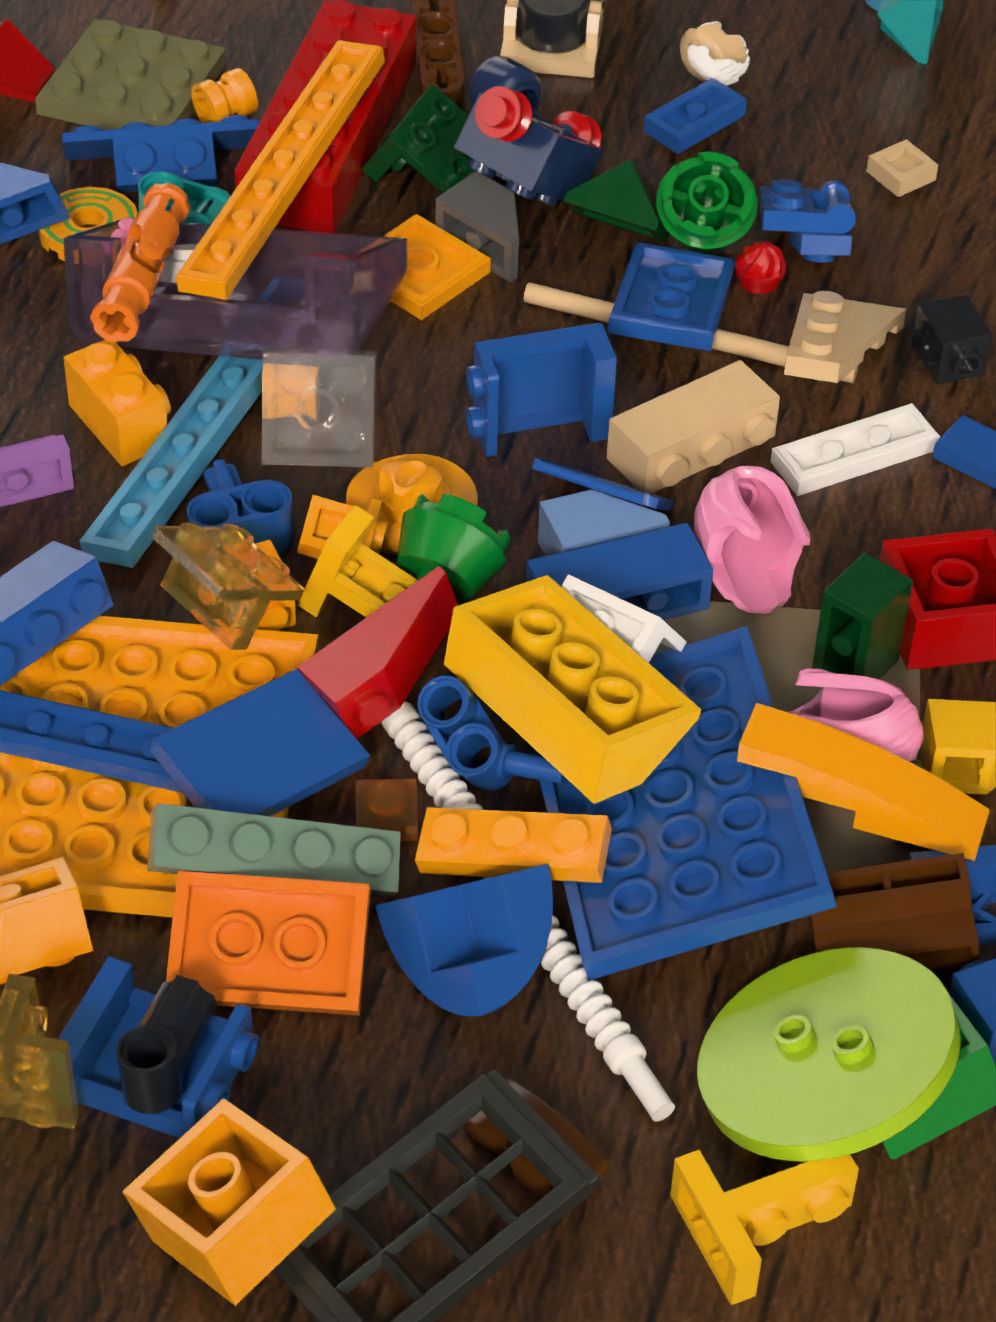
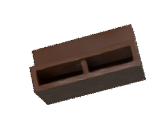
M964 853L826 872L837 907L810 915L815 952L840 948L882 949L907 956L921 963L926 968L931 969V971L961 967L980 960L979 940L971 904V886Z

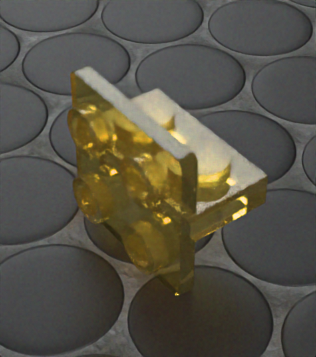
M185 522L181 526H156L152 538L173 557L160 586L230 650H247L270 601L300 600L305 591V588L289 575L290 569L286 564L276 558L267 556L253 543L254 537L239 526L223 524L222 527H201Z
M9 974L0 997V1117L23 1120L27 1124L39 1128L58 1126L73 1129L76 1127L79 1118V1108L69 1043L60 1039L44 1037L47 1028L48 1011L46 1007L39 1006L35 978Z

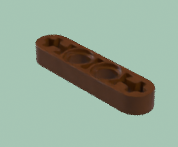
M412 0V15H417L416 56L420 94L432 83L456 105L461 107L464 102V72L455 0ZM430 8H437V11L430 12ZM431 32H441V33H445V34H438V35H437V34H429V33H431ZM433 60H446V61H448V62L438 63V62H432V61H433ZM446 83L445 89L439 88L438 84Z

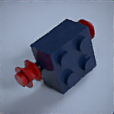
M502 86L493 87L484 93H479L454 146L455 149L470 157L467 163L470 168L491 178H494L496 175L508 181L506 187L511 191L531 200L535 197L553 206H556L559 199L564 200L567 191L589 181L603 152L600 149L602 142L601 129L598 123L590 116L582 115L575 111H566L559 114L551 122L532 112L531 104L525 95Z

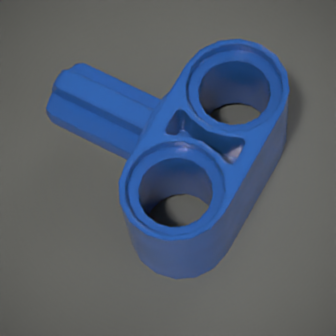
M223 459L215 460L213 467L206 469L204 472V479L210 492L196 496L189 502L187 507L190 555L194 561L202 566L214 568L217 567V554L266 540H271L277 553H281L289 548L294 540L293 505L290 489L283 483L274 480H260L242 484L233 464H226Z

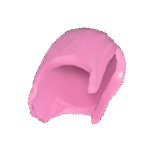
M739 466L726 471L717 478H712L703 489L695 508V537L713 567L712 583L725 599L731 600L735 607L748 613L767 614L772 612L777 606H783L788 601V598L791 597L794 569L802 553V548L804 545H810L811 532L808 531L785 482L775 473L763 467Z
M805 669L799 672L795 685L822 687V689L811 701L788 713L820 722L877 745L909 762L916 759L924 740L923 726L916 706L911 703L899 687L876 678L836 674L823 669Z

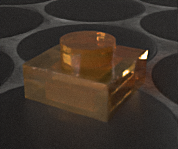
M416 779L355 780L356 827L401 832L400 841H418Z

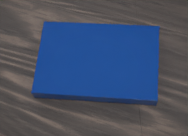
M636 243L609 317L607 333L712 351L734 276L736 260L651 244Z
M298 668L155 737L150 747V752L195 808L272 816L365 768L370 757L369 753Z

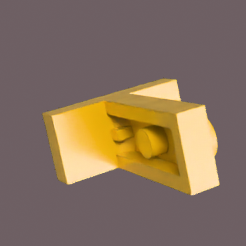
M354 505L327 539L297 606L317 617L334 596L364 617H368L418 580L362 544L375 517Z
M697 1150L675 1158L670 1196L730 1305H734L756 1296L762 1259L754 1245L762 1246L779 1239L787 1230L814 1220L815 1222L822 1223L838 1217L847 1207L852 1206L859 1168L850 1154L838 1158L808 1161L723 1192L701 1151Z

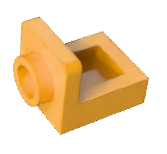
M312 495L297 553L318 559L327 539L354 506ZM371 497L367 510H363L375 518L362 544L379 554L388 521L378 519L382 500Z

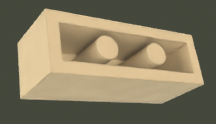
M739 360L610 418L607 460L637 489L654 493L665 487L673 486L686 477L710 466H716L729 457L753 446H759L768 439L775 437L780 396L742 360Z

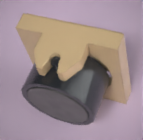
M507 0L500 56H506L535 73L594 78L603 26L604 9H602V1L590 0L589 6V0Z

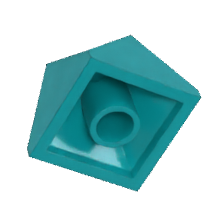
M882 0L877 14L881 19L880 28L918 63L927 64L942 15L944 0Z

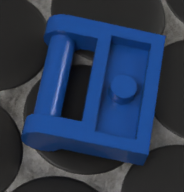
M794 180L772 181V186H760L759 211L762 230L827 234L847 233L854 227L856 222L855 211L849 204V190L843 182L838 180L828 181L821 189L802 188V183Z

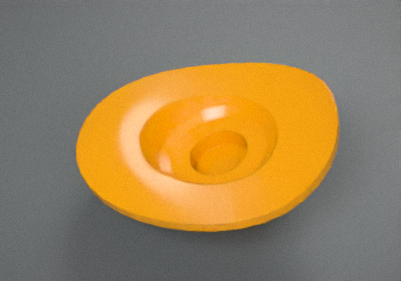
M404 454L382 459L361 470L351 480L347 488L346 504L351 506L357 505L367 510L371 497L381 499L382 503L378 519L388 521L380 552L398 556L402 515L406 510L413 508L418 496L424 494L429 502L439 503L444 493L464 499L476 506L478 505V496L475 484L470 476L451 461L428 454Z

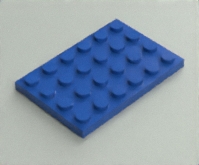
M748 626L687 644L681 653L671 649L652 656L649 664L700 707L701 712L696 723L641 785L593 804L569 780L565 785L540 780L547 813L608 816L612 827L602 883L563 881L583 967L589 980L837 907L796 777L737 762L739 743L755 704L759 703L774 708ZM532 747L534 755L542 756Z

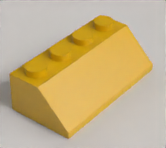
M548 575L453 608L444 665L593 804L641 785L700 717V707Z

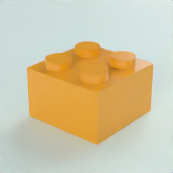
M224 1098L122 1191L151 1240L235 1306L336 1210L309 1158Z

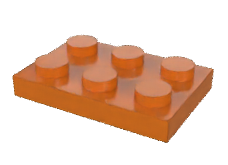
M178 871L166 982L174 980L177 975L197 980L202 988L215 996L216 1006L236 1007L239 1003L259 1009L360 1016L371 893L370 884Z

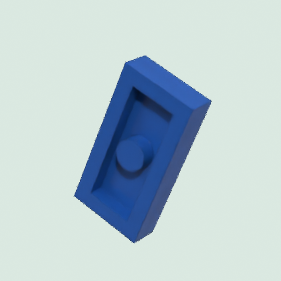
M711 78L647 114L644 118V132L679 154L746 115L747 99L716 79Z

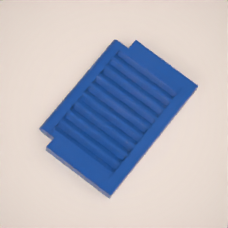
M535 458L532 469L654 509L672 511L675 504L674 500L557 462Z

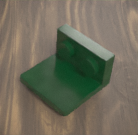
M431 83L402 116L361 170L377 182L389 168L398 173L408 162L440 191L446 192L476 171L467 165L470 157L454 148L469 115Z

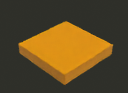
M415 214L347 260L348 276L420 320L432 314L491 272V258L418 214Z

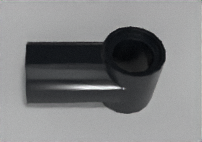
M177 975L174 980L163 982L139 1026L126 1032L118 1041L116 1053L124 1101L131 1109L139 1113L157 1114L165 1112L173 1107L181 1097L183 1090L181 1075L216 1011L215 996L202 988L197 980Z

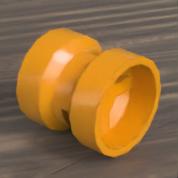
M240 68L225 72L221 75L220 81L214 82L207 79L197 83L191 90L193 106L201 123L220 122L223 118L233 115L248 117L255 114L258 109V98L254 85L249 76Z

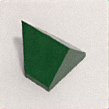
M631 159L567 191L563 200L575 214L663 243H667L670 235L659 218L656 207V193L653 185Z

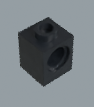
M963 295L918 304L912 345L935 383L940 384L985 375L992 333L969 297Z

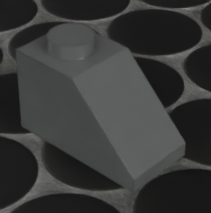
M475 171L436 198L435 225L491 258V271L511 283L518 278L519 234L515 195L513 191Z

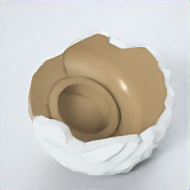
M718 21L705 23L697 29L689 28L682 36L680 43L681 61L688 72L704 82L714 78L725 86L736 83L739 77L746 72L750 61L748 56L749 49L746 48L747 44L740 35L726 34L721 29L722 24Z

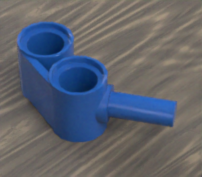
M439 676L430 680L422 688L418 697L417 707L420 717L423 719L451 768L474 787L483 791H495L504 787L512 779L513 775L564 785L567 783L568 779L543 756L516 752L514 745L507 744L489 718L485 703L459 679L452 676ZM462 700L459 713L454 718L444 720L447 707L452 702ZM491 747V753L487 762L473 769L472 764L475 755L481 749Z

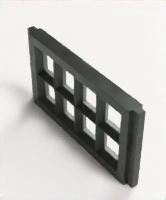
M494 1069L487 1076L484 1074L333 1192L329 1197L336 1210L281 1261L273 1271L317 1322H372L350 1298L348 1293L383 1266L414 1301L390 1322H435L590 1196V1191L600 1184V1177ZM480 1111L513 1144L481 1171L448 1138ZM436 1147L467 1182L436 1207L432 1208L402 1173ZM521 1154L554 1186L553 1190L522 1215L488 1181ZM390 1184L421 1219L386 1246L355 1210ZM477 1191L508 1226L474 1253L442 1217L473 1192ZM343 1221L370 1251L373 1257L338 1284L308 1248ZM430 1228L461 1264L426 1291L395 1255Z

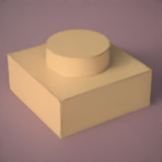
M906 139L869 155L866 172L897 197H900L936 181L938 164Z

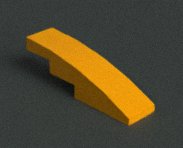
M759 703L755 704L739 743L737 762L797 777L802 797L855 811L854 829L947 854L964 853L965 859L975 861L990 809L938 776L877 745L820 722Z

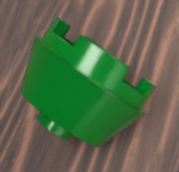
M700 152L698 157H693L674 165L663 177L656 195L657 212L663 226L682 247L697 253L716 252L736 242L750 229L757 213V194L751 180L739 168V163L736 160L717 152Z
M443 493L439 503L429 502L425 495L421 494L418 496L413 508L406 510L402 515L397 564L400 569L417 580H420L440 566L447 574L456 600L466 601L471 599L504 568L506 564L504 554L509 546L510 536L506 529L498 530L496 534L494 530L483 523L487 512L471 502Z

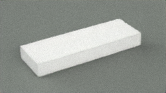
M913 403L774 447L772 448L770 462L796 496H800L934 451V445L940 439V436Z

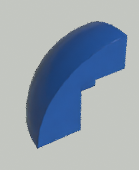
M544 864L375 905L379 922L390 949L400 967L416 988L439 1007L458 1015L470 1017L482 1016L495 1011L513 999L526 986L535 973L547 946L553 913V893L549 865Z

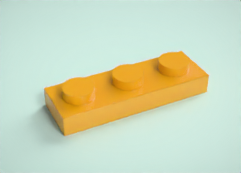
M427 807L415 862L420 873L481 877H494L548 864L551 880L602 883L612 827L608 816Z

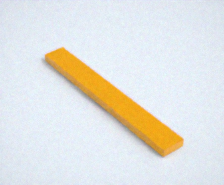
M341 40L336 42L176 275L178 292L224 300L229 298L384 64L383 47Z

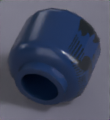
M494 56L477 68L469 88L470 102L473 106L479 93H484L493 87L502 86L525 95L531 104L532 112L536 113L541 100L540 81L535 72L506 56Z

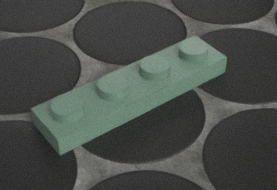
M157 803L151 809L147 871L177 874L178 871L363 883L370 884L371 896L390 898L398 893L401 832Z

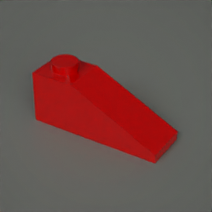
M438 566L297 667L356 739L381 723L402 706L448 633L453 608L459 605L446 572Z

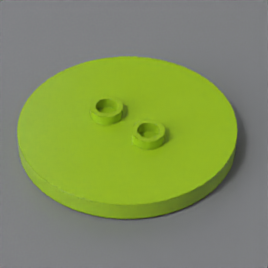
M840 948L816 952L786 962L766 972L744 987L724 1006L709 1027L700 1048L697 1064L698 1085L715 1124L729 1139L746 1150L761 1156L786 1161H819L846 1156L875 1146L899 1133L917 1120L941 1095L955 1070L960 1053L961 1033L958 1017L942 982L928 968L907 956L874 948Z

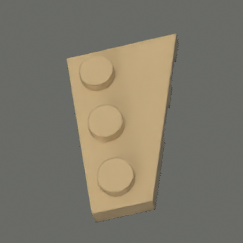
M818 291L814 294L804 293L786 356L784 375L838 383L863 362L864 353L868 348H880L885 343L886 333L892 332L896 334L903 328L906 309L846 300L840 294L831 291Z

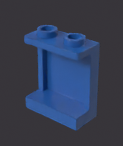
M602 322L475 342L474 365L468 366L466 369L468 390L473 399V406L466 408V424L470 438L479 439L485 457L497 456V439L500 434L582 421L590 442L608 440L609 419L613 417L617 357Z
M108 956L48 1055L54 1094L180 1139L223 1098L229 1102L231 1094L230 1085L237 1072H246L250 1068L259 1043L258 1035L253 1033L251 1007L238 1003L229 1019L213 1015L181 1075L183 1090L178 1102L165 1112L157 1114L139 1113L131 1109L124 1101L116 1048L118 1041L126 1032L139 1026L155 994L135 988L132 964Z

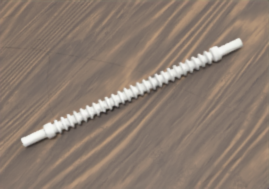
M404 702L398 710L381 722L388 735L395 739L396 747L403 750L402 755L405 760L410 762L412 771L418 773L420 783L426 785L427 794L434 797L433 801L436 807L483 810L482 806L475 803L474 794L467 791L466 783L459 780L460 775L449 765L439 746L436 745L432 734L428 733L426 724L421 722V717L413 704ZM552 916L550 934L541 960L542 967L547 971H551L550 978L552 982L559 984L558 990L560 994L568 998L569 1008L577 1011L576 1017L580 1023L586 1024L585 1031L588 1036L595 1038L594 1044L596 1049L604 1051L603 1058L614 1074L624 1076L653 1121H661L667 1118L674 1111L675 1105L645 1062L647 1054L645 1047L636 1035L630 1034L631 1028L629 1024L621 1021L622 1015L620 1010L612 1007V999L610 996L603 994L604 988L602 984L594 981V979H588L581 955L576 954L577 948L575 944L567 941V932L559 928L558 919Z

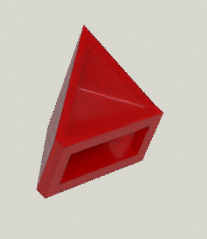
M5 19L0 23V95L35 102V98L56 69L8 19Z

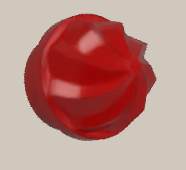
M754 241L751 246H745L741 254L736 258L735 273L739 277L740 285L745 290L752 293L765 294L774 291L778 287L779 282L784 278L786 262L781 250L771 244L770 241L760 243Z

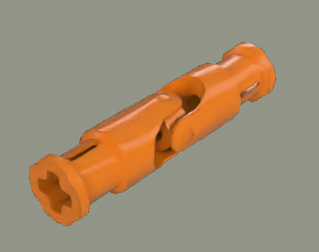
M171 183L154 184L147 190L143 200L145 209L136 214L127 235V242L121 248L103 287L104 299L95 305L90 316L95 332L110 342H127L135 337L140 326L138 315L147 310L164 270V259L171 254L179 236V224L186 220L189 213L190 204L188 203L186 193L180 187ZM172 199L173 205L169 211H166L167 204Z

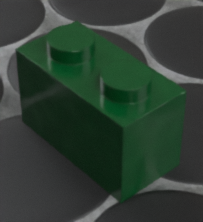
M863 553L823 592L812 669H823L836 674L881 679L899 661L913 580L895 568L887 566L870 555Z

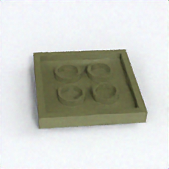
M94 19L35 98L37 114L85 126H96L102 130L121 129L124 125L134 122L147 123L151 127L169 126L174 121L190 118L195 111L191 96L192 87L207 79L216 80L227 64L226 48L206 44L200 40H188L162 34L156 30H144L126 26L112 20Z

